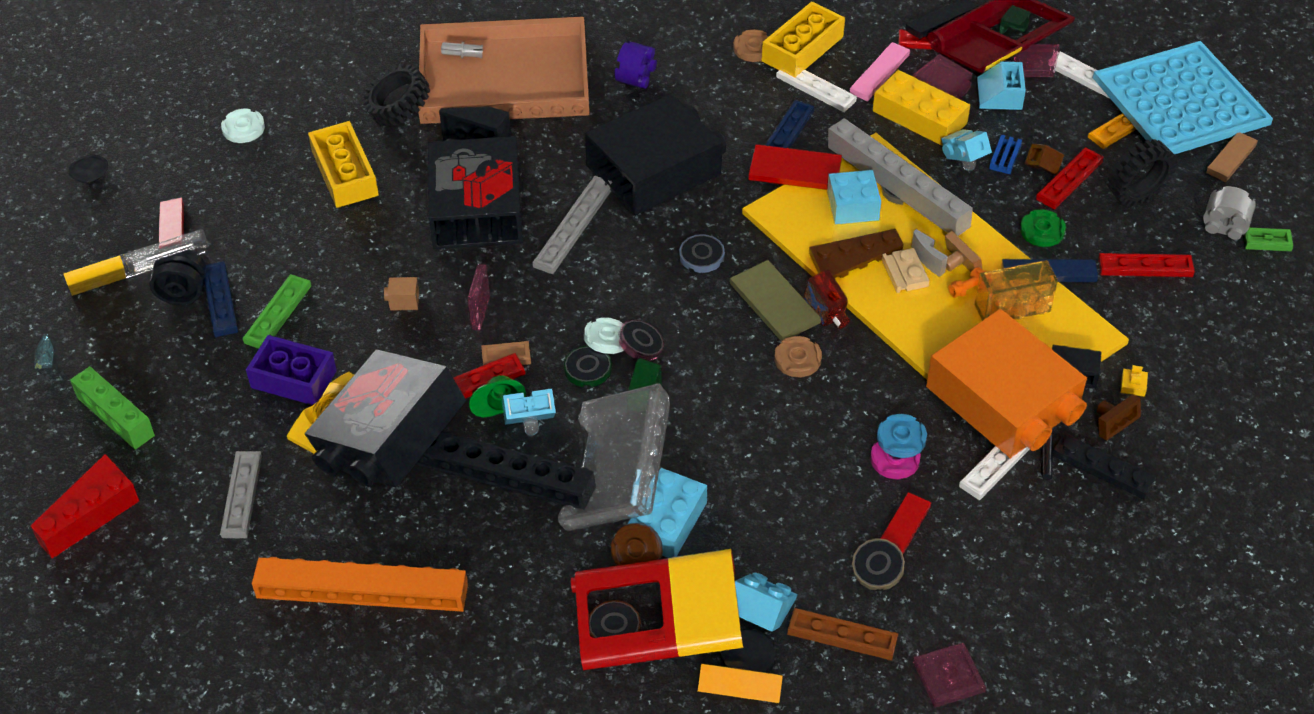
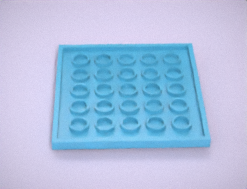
M1201 41L1094 71L1093 79L1145 140L1150 142L1152 139L1160 140L1174 154L1233 137L1239 132L1246 133L1269 126L1273 120L1268 112Z

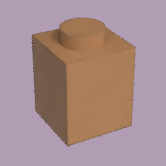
M417 277L389 278L388 287L384 288V300L389 302L390 310H418L419 287Z

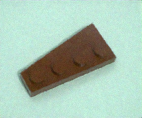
M891 229L809 247V254L825 286L831 283V279L838 276L843 278L849 275V271L856 268L861 270L874 260L881 261L882 254L892 255V252L903 250L904 244L897 230Z

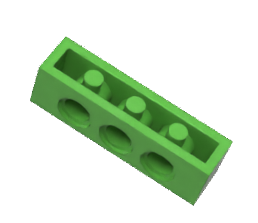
M89 366L70 379L76 397L134 450L155 436L149 418L93 368Z

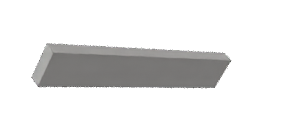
M598 176L593 177L534 259V268L554 274L610 194V187L608 184L605 185V181Z

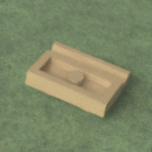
M914 248L892 252V255L882 254V262L896 293H900V290L904 289L910 291L929 287L930 280Z

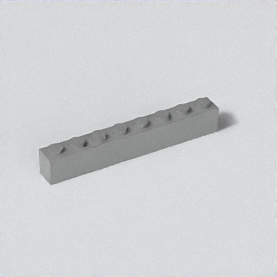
M843 118L828 128L829 149L838 155H842L843 159L860 171L873 170L878 184L896 195L945 232L953 231L959 236L971 227L973 211L971 206L854 124Z

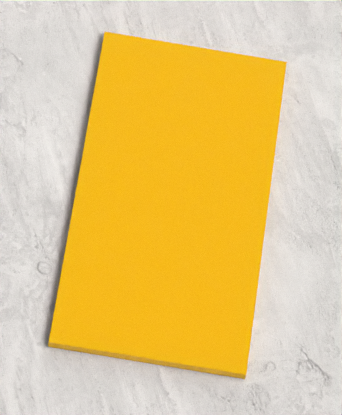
M874 133L871 135L876 141L931 178L879 134ZM842 158L840 173L860 171ZM878 183L877 187L881 198L879 221L835 224L827 190L792 185H782L742 208V214L926 380L928 379L931 355L999 309L1006 312L1051 349L1052 345L1101 351L1102 362L1128 344L1129 339L1060 282H1004L1002 259L1030 258L973 211L971 227L958 237L981 258L983 271L986 270L991 276L992 283L987 289L982 290L977 285L966 290L965 296L953 298L949 293V285L954 281L961 280L963 282L970 279L971 272L963 264H960L951 272L946 269L945 273L939 277L921 262L930 280L929 287L910 291L904 289L900 290V293H896L882 260L879 262L874 260L861 270L856 268L849 271V275L843 278L838 276L831 279V283L823 285L809 254V247L896 229L904 244L903 250L912 248L913 232L917 229L935 240L934 248L946 256L952 254L946 246L945 235L948 234L905 202H903V205L888 201L883 196L881 185Z

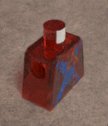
M827 269L809 278L804 300L821 317V324L828 326L835 323L839 329L847 326L850 322V319L845 314L848 299L831 272Z

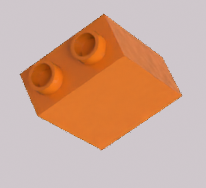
M999 309L931 355L926 387L1010 459L1026 447L1031 451L1038 450L1049 439L1053 427L1060 422L1067 426L1072 425L1082 416L1087 406V403L1082 400L1087 377L1002 309Z

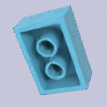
M661 468L628 524L644 523L651 526L658 533L662 541V555L668 558L677 557L707 504V485Z

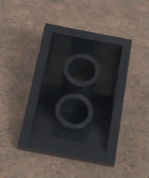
M490 106L441 108L439 110L443 141L447 139H483L491 136L511 137L509 112Z

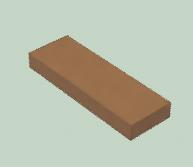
M1237 133L1208 166L1206 173L1227 182L1256 147L1258 140L1243 133Z

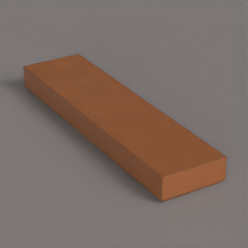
M797 608L793 610L787 635L888 660L893 659L898 639V633Z

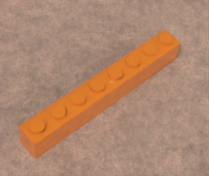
M269 557L258 558L252 586L256 598L463 612L468 581L466 571L456 568L434 569L432 567L417 568L405 565L386 566L378 563L370 565L354 562L338 563L327 560L307 561L299 558L291 560Z

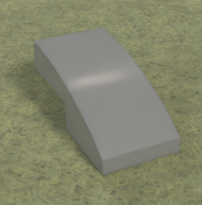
M916 229L913 232L912 248L915 249L920 261L930 271L940 277L946 271L948 256L934 248V239Z

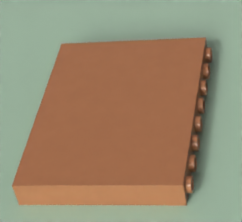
M584 17L420 25L419 71L429 83L430 93H427L428 99L423 100L425 105L423 107L418 106L420 109V124L440 123L439 110L441 108L490 106L509 112L510 119L589 115ZM443 42L459 44L465 42V44L483 45V57L481 59L441 54V45Z

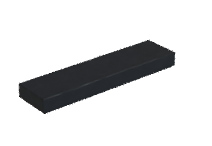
M958 0L907 23L905 30L921 39L937 28L977 8L978 5L969 0Z

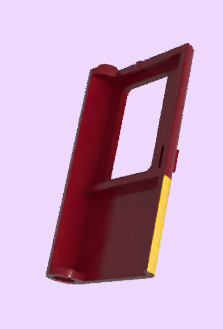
M990 0L930 32L927 39L934 51L982 73L1073 23L1075 17L1037 0ZM1023 10L1050 21L1017 40H1013L990 29Z

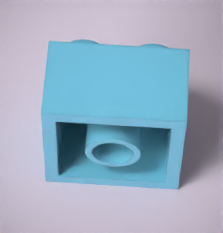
M873 170L829 174L827 194L835 224L879 221L881 198Z

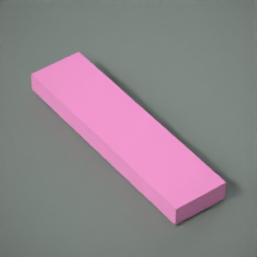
M892 42L852 85L850 93L865 101H869L875 94V91L887 81L909 56L910 49Z

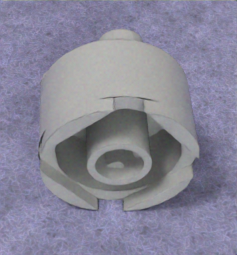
M1227 186L1217 192L1214 190L1209 197L1203 217L1206 231L1211 234H1225L1234 240L1240 239L1250 227L1256 206L1254 199L1252 201L1248 197L1249 193L1237 187Z

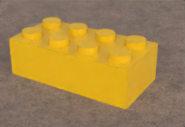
M810 2L763 41L762 62L796 78L803 70L808 68L843 38L845 17L814 2Z
M897 70L874 94L873 112L942 146L941 138L960 131L968 123L970 104L900 70Z
M350 121L308 132L312 153L336 208L379 196L376 177Z

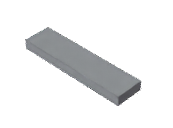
M236 451L220 532L222 538L248 537L262 460L261 451Z

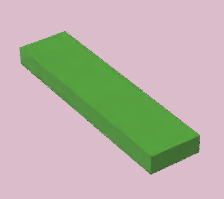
M290 274L243 337L244 344L259 349L267 335L275 337L310 289V280Z

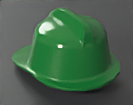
M498 375L473 392L469 400V407L471 412L478 417L484 418L503 413V395L523 393L524 397H526V390L520 382L504 375Z

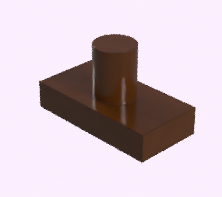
M1132 394L1116 406L1107 401H1102L1097 408L1098 414L1102 415L1099 417V437L1107 441L1140 418L1141 398Z

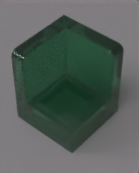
M1012 5L1001 18L999 33L1004 34L1009 27L1025 32L1029 25L1031 12Z

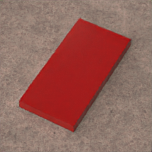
M756 144L749 171V180L827 190L829 174L840 173L842 155Z

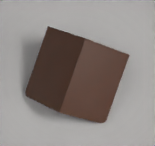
M1031 144L1025 165L1032 168H1042L1052 174H1058L1064 154L1048 145Z

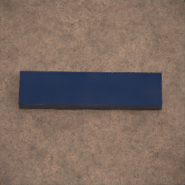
M794 100L765 146L790 149L813 114L814 106Z
M1002 259L1004 282H1097L1098 279L1095 260Z
M225 262L206 265L204 282L214 335L219 337L238 333Z

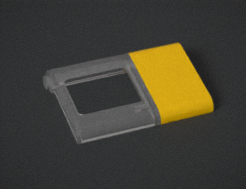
M200 229L64 273V277L73 296L153 270L154 262L157 259L188 249L201 254L205 253L206 247L209 246L204 230Z

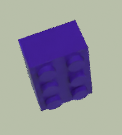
M267 335L246 368L251 388L314 405L321 398L337 371L333 352Z

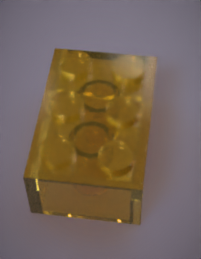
M1048 260L982 272L979 276L974 305L982 321L999 309H1002L1013 319H1021L1038 314L1042 315L1051 312L1058 280Z

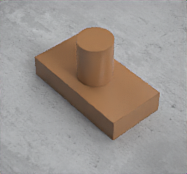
M953 231L945 235L947 249L952 253L947 258L946 269L951 272L960 264H963L970 272L977 267L982 269L981 258Z

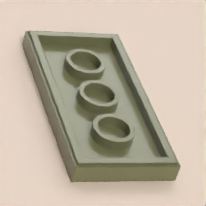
M769 260L730 278L732 287L781 342L785 338L796 336L821 323V317Z

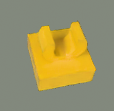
M1134 365L1131 370L1123 369L1120 393L1145 397L1148 372H1143V367Z

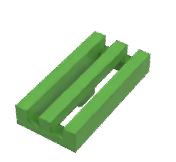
M1249 228L1243 234L1245 236L1244 243H1246L1245 249L1292 251L1293 249L1290 229Z

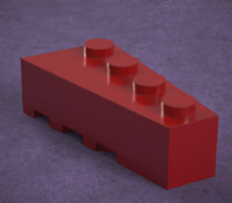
M105 454L31 525V528L41 547L51 558H54L138 503L139 498L133 483Z

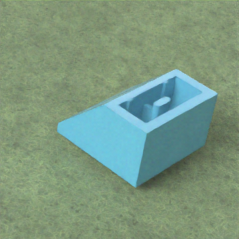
M1000 62L977 77L979 109L1022 110L1026 91L1023 62Z
M759 573L749 574L736 580L739 617L769 631L778 629L798 594L791 592V588L785 584L776 583L775 585L768 582V578Z

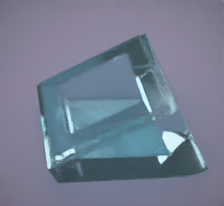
M47 334L42 336L36 349L35 369L53 366L54 349Z

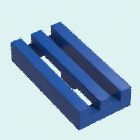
M1001 135L989 169L1011 174L1021 148L1022 140L1018 139L1016 142L1013 141V137H1009L1008 140L1005 139V135ZM1003 145H1006L1000 163L996 165ZM1014 147L1008 167H1004L1010 148Z

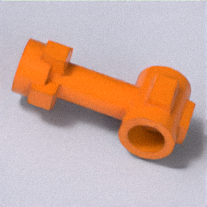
M977 267L970 273V279L963 282L961 280L952 282L948 287L949 293L953 298L963 297L966 295V290L977 285L982 290L987 289L991 285L992 279L986 270L983 271L980 267Z

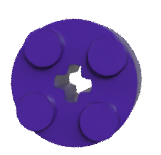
M625 42L617 58V61L620 62L619 69L615 68L616 81L646 89L649 84L650 73L654 72L657 66V60H654L655 48L635 42Z

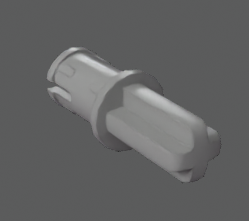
M443 42L441 45V54L461 56V58L476 57L482 59L483 45L465 44V42H462V44Z

